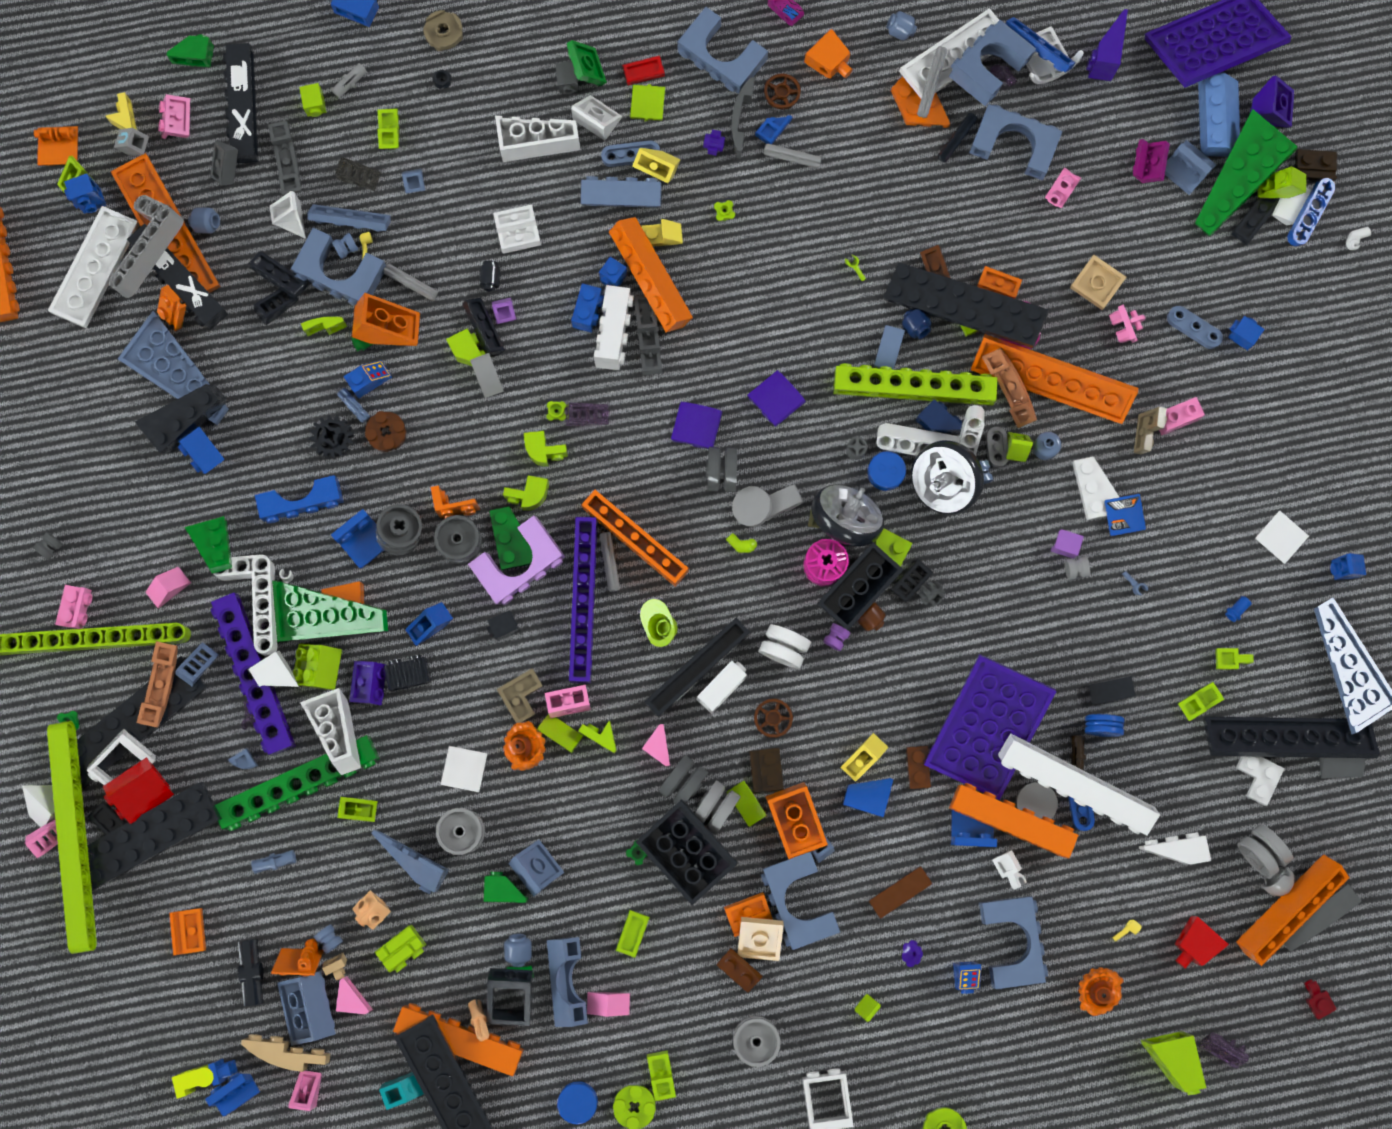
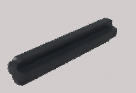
M972 112L966 115L938 154V159L941 162L946 163L976 122L977 116Z

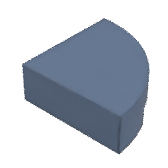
M247 748L228 759L232 765L240 769L258 767Z

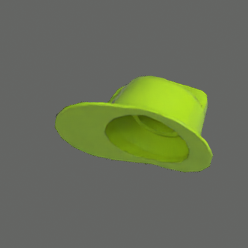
M658 599L646 601L641 608L640 618L647 637L654 646H667L674 640L677 633V622L671 616L664 602Z

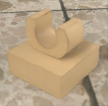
M344 953L323 963L322 969L325 975L333 972L336 981L345 977L343 967H345L347 959Z

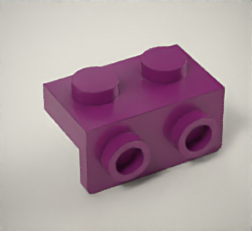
M1139 139L1138 147L1136 148L1135 165L1133 166V176L1141 183L1164 181L1170 144L1167 141L1148 143L1144 139Z

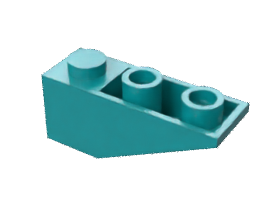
M413 1072L385 1082L379 1089L386 1110L409 1102L424 1094Z

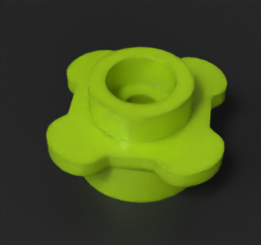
M727 200L725 203L716 202L714 204L718 221H726L735 217L732 201Z
M563 401L548 402L547 419L549 421L554 419L564 421L566 419V403Z

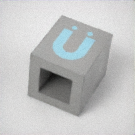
M134 128L119 129L114 148L129 156L144 155L149 136Z

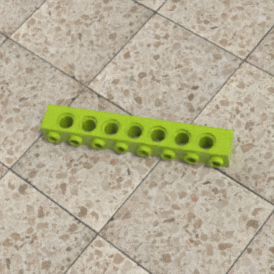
M843 363L835 368L833 394L933 401L935 399L937 402L993 406L997 396V377H992L991 374L973 376L969 372L952 374L951 371H940V373H932L928 369H922L920 372L912 371L910 368L892 370L891 367L882 366L880 369L872 368L870 365L852 367L851 364ZM857 376L860 379V382L853 383L851 382L850 377ZM876 377L880 383L874 385L870 382V378ZM897 379L900 385L893 386L890 380ZM912 380L918 381L919 384H920V387H917V388L913 387V386L910 384V381H912ZM930 382H937L940 388H932ZM950 384H958L960 390H953ZM970 385H977L980 391L974 392Z

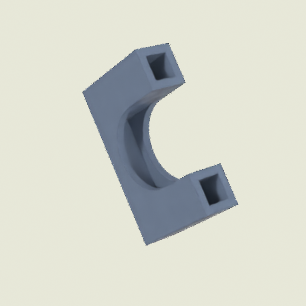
M705 7L677 41L678 52L682 57L692 60L699 69L709 72L714 80L723 82L728 90L739 94L745 83L751 77H754L767 61L768 50L752 40L735 60L722 62L714 59L708 53L706 46L721 27V17Z
M1001 20L995 25L991 24L985 31V35H980L974 42V46L972 48L969 46L964 51L962 58H957L951 65L953 70L949 75L953 81L984 106L997 95L1003 82L983 66L980 57L983 55L998 56L1019 72L1030 61L1036 51L1034 46Z
M988 104L969 153L988 160L995 140L999 135L1008 131L1022 133L1029 139L1032 146V154L1024 174L1043 181L1062 131L1058 130L1055 126L1044 125L1036 119L1025 118L1017 112L1004 110L999 105Z
M312 228L291 267L293 273L296 274L295 277L302 281L313 283L312 286L320 291L324 289L330 291V294L337 299H347L348 303L354 307L364 293L373 295L384 274L385 262L366 253L358 269L351 277L340 281L332 280L324 275L323 266L333 247L332 241L334 240L330 235Z
M811 852L763 868L764 873L760 875L764 886L768 885L771 893L768 894L771 905H776L778 914H775V917L784 923L783 927L786 934L782 936L787 947L791 946V949L795 950L840 933L832 911L812 919L801 920L793 917L786 908L785 893L789 885L797 879L818 872Z
M1032 896L980 902L982 924L1014 922L1023 929L1027 938L1026 951L1019 960L1009 964L989 966L992 988L1002 989L1046 983L1045 977H1048V970L1042 960L1045 952L1043 943L1039 942L1038 934H1041V926L1039 921H1036L1035 913L1038 912L1036 900H1033Z

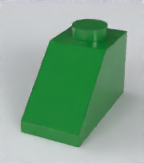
M189 35L167 51V57L172 64L211 68L214 45L210 38L205 35Z
M490 871V875L485 876L484 902H528V897L508 876H503V872Z

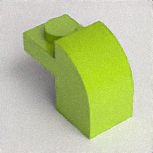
M544 431L524 433L526 451L535 464L549 467L548 459L560 461L564 459L563 457H568L566 444L546 445Z
M528 475L525 491L504 487L503 496L507 499L508 503L519 504V502H522L521 507L523 511H531L544 503L547 497L549 481L545 478Z

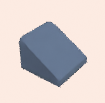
M422 169L402 172L406 194L425 191Z

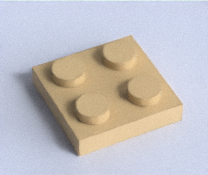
M1093 255L1070 288L1103 310L1126 279V276Z
M741 917L737 954L742 958L779 961L783 921Z

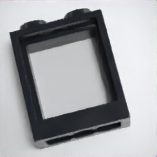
M490 968L487 980V1024L516 1025L518 1027L530 1026L533 970ZM494 988L525 990V1010L494 1009Z

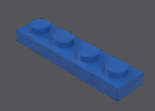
M1015 17L1006 21L1005 24L1036 48L1040 58L1052 62L1055 69L1066 73L1073 68L1076 62Z

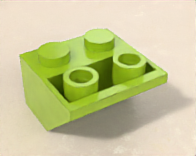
M299 644L295 654L296 662L293 670L298 686L335 690L342 649L324 645Z

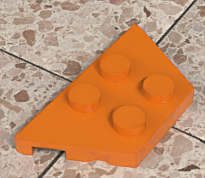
M902 76L892 87L891 92L906 125H922L926 127L941 125L943 128L950 126L949 119L937 93L934 94L929 114L926 118H922L917 115L921 98Z

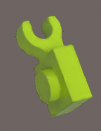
M1238 648L1215 649L1216 670L1239 669V664L1254 663L1253 654H1238Z

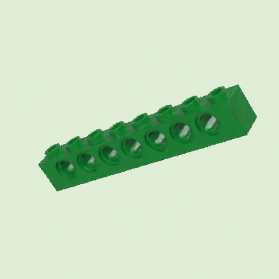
M366 735L357 739L356 744L361 768L368 769L376 765L375 761L380 758L371 737ZM327 754L322 755L216 804L215 806L222 818L218 822L222 830L229 829L230 832L242 827L241 823L247 820L249 823L261 818L260 814L266 811L268 814L280 809L279 805L286 802L288 805L295 803L299 800V796L305 793L307 796L319 791L318 787L323 785L329 787L337 783L338 778L342 776L348 778L357 774V772L354 770L343 775L339 772L334 773L331 769L332 762ZM315 770L321 772V778L318 781H314L312 778ZM299 778L302 786L299 790H295L293 783ZM280 787L283 794L281 798L276 799L274 791ZM260 796L263 799V805L257 808L255 800ZM239 805L244 809V813L240 817L236 815V808Z

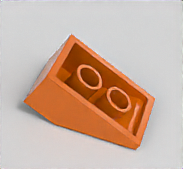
M364 293L354 308L352 337L370 344L417 346L420 313Z
M804 782L765 796L788 859L828 845L810 793Z

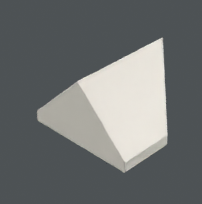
M290 191L270 205L272 224L306 239L301 202L295 192Z
M276 651L248 669L259 687L262 685L299 687L290 666L280 651Z
M52 785L22 786L29 816L40 827L54 820L55 810Z

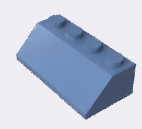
M1218 73L1198 82L1200 150L1206 156L1228 157L1240 135L1239 89L1237 80L1226 73Z

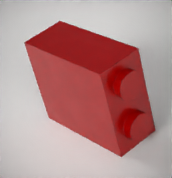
M147 757L103 786L106 793L103 797L110 806L114 805L117 808L115 811L120 819L123 820L125 818L130 824L135 822L142 814L174 795L169 784Z

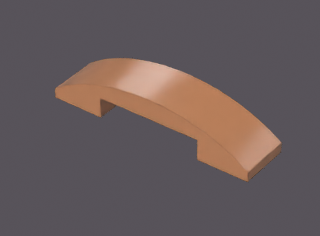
M999 348L984 355L982 358L990 374H994L997 377V381L1011 407L1009 411L1017 427L1020 428L1036 421L1035 411L1027 390L1002 348Z
M156 641L151 661L154 664L145 702L141 703L137 723L159 727L173 684L178 646Z

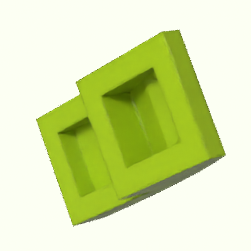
M377 109L379 149L399 148L398 109Z
M321 317L301 323L307 336L326 329L328 334L331 335L348 327L342 317Z
M1212 681L1179 702L1178 705L1187 719L1191 721L1225 699Z
M668 1050L647 1054L655 1101L675 1098L676 1093Z

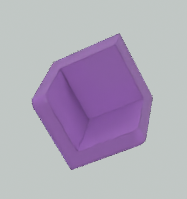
M1061 529L1058 532L1055 545L1051 548V552L1074 559L1079 554L1084 536Z

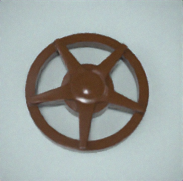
M776 74L770 77L765 84V99L774 108L789 109L800 98V85L791 75ZM784 78L783 83L777 85L771 83L775 79ZM787 79L795 84L797 90L790 89L786 84ZM768 86L774 90L775 94L771 99L767 93ZM797 94L795 100L789 103L787 99L789 95ZM780 99L784 101L785 105H779L773 101Z
M768 699L757 707L754 714V722L760 733L767 737L775 738L788 732L793 722V715L790 707L782 700ZM769 702H777L774 710L767 711L762 706ZM780 704L788 710L789 717L781 716L778 711ZM759 710L766 715L765 722L760 726L757 721ZM789 720L787 728L779 733L778 725L781 721ZM766 725L774 726L777 734H768L761 728Z

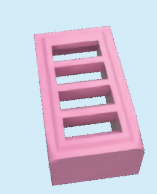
M55 819L26 836L25 844L36 858L41 857L58 844ZM51 830H53L56 833L55 837L50 832ZM44 835L49 839L48 841H45Z

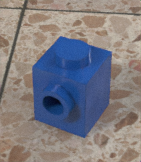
M611 256L599 271L600 281L605 286L619 287L627 276V267Z
M1244 316L1239 321L1236 319L1230 326L1229 330H1231L1228 338L1248 351L1265 329L1257 325L1254 319Z

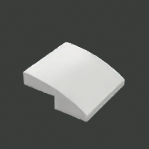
M1306 188V193L1291 198H1280L1272 216L1286 226L1293 225L1311 190ZM1313 199V207L1319 209V202ZM1305 215L1303 221L1309 226L1311 220Z
M532 205L493 213L503 254L541 245Z

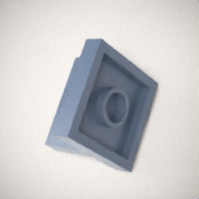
M1186 140L1179 145L1173 155L1167 160L1165 175L1190 195L1214 169L1216 164Z
M537 840L515 855L508 863L533 897L564 873L540 840Z

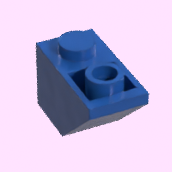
M1349 553L1333 559L1330 569L1332 575H1334V580L1355 579L1365 576L1364 555Z

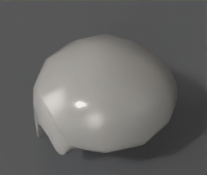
M1279 867V873L1272 879L1265 877L1266 885L1261 884V887L1273 896H1284L1293 888L1294 873L1287 867Z

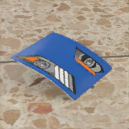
M1140 494L1104 501L1111 536L1146 529Z

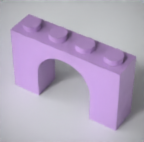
M532 516L517 527L530 545L533 554L532 563L525 573L516 577L506 576L491 556L485 552L468 564L493 601L498 605L508 604L514 599V594L526 591L530 587L529 583L533 580L538 581L542 579L548 569L551 567L555 569L563 563L562 559L565 558V555L536 516Z

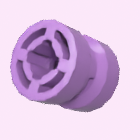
M833 623L830 627L829 635L825 636L823 642L831 648L841 651L844 646L843 642L845 639H848L850 632Z

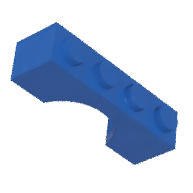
M335 475L314 480L311 492L305 498L298 501L285 500L275 490L255 495L259 518L264 522L267 521V523L278 522L279 518L283 517L295 518L299 516V513L303 512L308 514L319 511V508L323 507L327 509L339 506V503H343L339 480Z

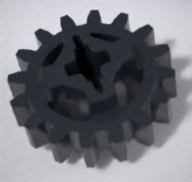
M328 415L327 420L321 417L320 424L313 423L316 429L310 430V433L314 436L310 437L309 440L315 442L311 447L314 450L317 449L316 453L319 456L323 454L325 459H328L329 455L336 459L337 454L343 457L344 450L350 451L347 446L354 444L350 440V438L354 437V434L349 432L352 430V427L346 425L347 421L345 419L340 421V417L337 415L334 419ZM330 425H337L340 427L333 428L330 427ZM329 431L331 432V434H333V440L335 441V443H333V441L330 440ZM329 446V447H333L334 449L329 450V449H325V448Z

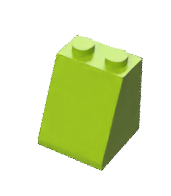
M1179 1031L1141 1040L1144 1048L1175 1088L1188 1095L1199 1094L1200 1089L1206 1088L1194 1035Z

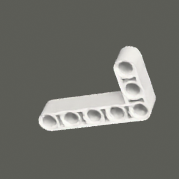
M978 405L970 406L967 409L959 436L889 423L882 424L877 432V445L883 450L917 456L927 445L936 441L949 440L966 446L976 456L984 428V409Z
M265 555L231 557V569H227L221 574L218 572L213 574L222 581L252 579L254 647L261 655L268 657L275 653L278 647L272 580H275V566ZM263 562H267V567L259 570V566ZM242 564H247L246 569L239 572V567ZM263 582H268L267 588L260 590V585ZM268 602V607L261 610L262 603ZM269 622V627L266 630H261L262 624ZM265 642H270L269 648L262 650V645Z

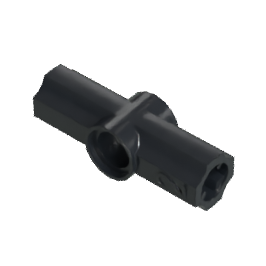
M258 939L239 941L240 964L238 965V979L242 983L244 1006L263 1004L262 980L264 978V969L259 959Z

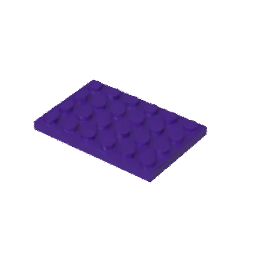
M1221 0L1145 33L1144 39L1184 88L1290 43L1291 35L1259 0Z
M979 654L925 759L924 765L963 784H971L977 787L976 790L992 793L996 795V799L1000 800L1016 770L1015 768L1012 770L1001 764L998 756L1010 733L1030 743L1057 692L1056 689Z

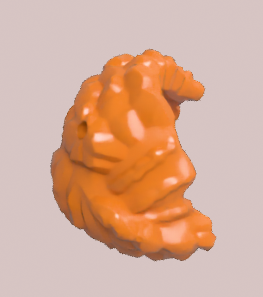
M530 721L514 724L504 738L505 745L503 749L505 756L512 763L511 769L520 771L530 770L534 766H538L539 762L544 758L543 753L546 750L544 746L545 739L542 737L541 732H537V729Z
M1102 967L1098 969L1092 968L1089 974L1083 976L1084 980L1079 982L1080 988L1078 990L1081 1002L1080 1009L1087 1011L1092 1016L1103 1015L1112 1011L1113 1006L1118 1005L1121 1000L1120 985L1124 982L1123 978L1117 972L1108 968L1103 969Z

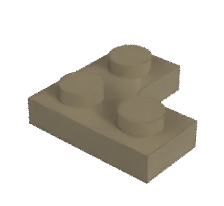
M1157 407L1138 415L1134 453L1141 455L1151 451L1154 445L1153 432L1163 429L1167 422V408Z
M532 668L497 689L516 723H523L536 715L526 697L542 688L543 685Z

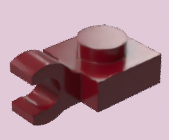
M1312 979L1304 982V986L1311 996L1305 1000L1316 1019L1319 1020L1337 1010L1327 990L1323 989L1320 991L1318 983L1312 981Z

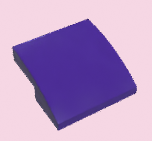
M778 370L747 395L749 400L761 410L763 416L775 427L806 402L796 388Z
M681 401L671 440L704 449L714 447L722 411Z

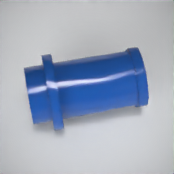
M1241 596L1231 608H1227L1225 615L1233 622L1240 620L1241 615L1252 603L1245 596Z

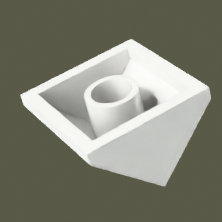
M591 95L575 103L571 108L573 120H576L577 123L604 141L622 118L620 114Z

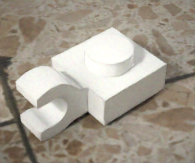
M1012 850L992 859L1001 877H1008L1010 885L1014 890L1027 883L1025 877L1019 873L1022 868Z

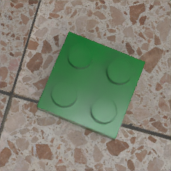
M573 40L566 44L569 51L568 56L572 60L574 74L577 79L598 86L606 84L607 81L596 48Z

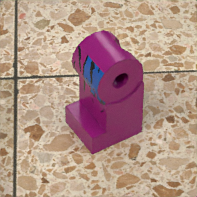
M768 0V6L790 26H793L804 16L801 6L793 0Z

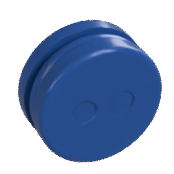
M881 452L872 458L868 466V479L879 490H893L905 478V462L894 452Z
M1108 714L1086 715L1085 733L1101 737L1123 736L1125 719L1121 716Z
M581 1081L566 1085L562 1089L557 1101L559 1114L565 1121L571 1124H583L589 1121L595 1114L598 1105L595 1090L589 1084Z

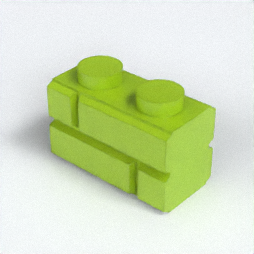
M409 925L375 951V954L388 972L395 970L398 973L407 966L405 961L411 957L416 959L424 953L422 948L426 946V943L416 929Z

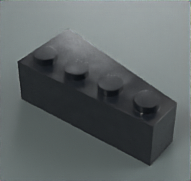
M205 384L135 421V423L159 453H171L180 445L178 443L180 438L197 426L200 427L228 400L216 385Z

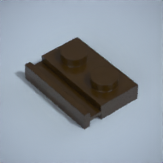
M1298 149L1295 152V168L1306 174V180L1320 181L1324 178H1329L1334 182L1337 179V152Z
M779 748L749 751L753 793L784 790Z

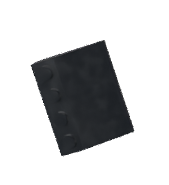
M682 800L636 841L639 847L691 905L696 903L738 864L733 856Z

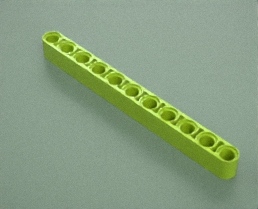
M180 623L0 634V655L152 646L156 644V641L167 644H182L190 639L191 631ZM181 628L183 631L182 636L176 638L175 632ZM161 629L162 636L156 640L155 633ZM140 631L141 638L135 641L134 635ZM119 632L121 637L119 641L115 642L114 635ZM96 634H99L100 639L94 644L93 638ZM78 635L79 641L74 645L73 638ZM57 636L58 643L53 646L52 640ZM37 638V645L32 647L33 639ZM14 639H16L17 645L15 648L12 649L11 643Z
M72 721L50 724L47 728L67 945L69 952L76 954L94 951L97 945L76 728Z

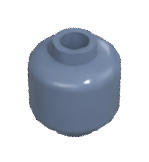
M898 11L890 16L886 28L891 36L905 41L909 36H914L917 26H915V18L913 16Z
M197 207L189 215L188 223L195 233L211 234L219 227L220 217L212 208Z
M1053 432L1041 433L1033 443L1034 454L1042 460L1054 458L1061 449V440Z
M524 934L510 935L509 939L504 942L505 961L511 963L513 967L524 966L532 958L531 940Z

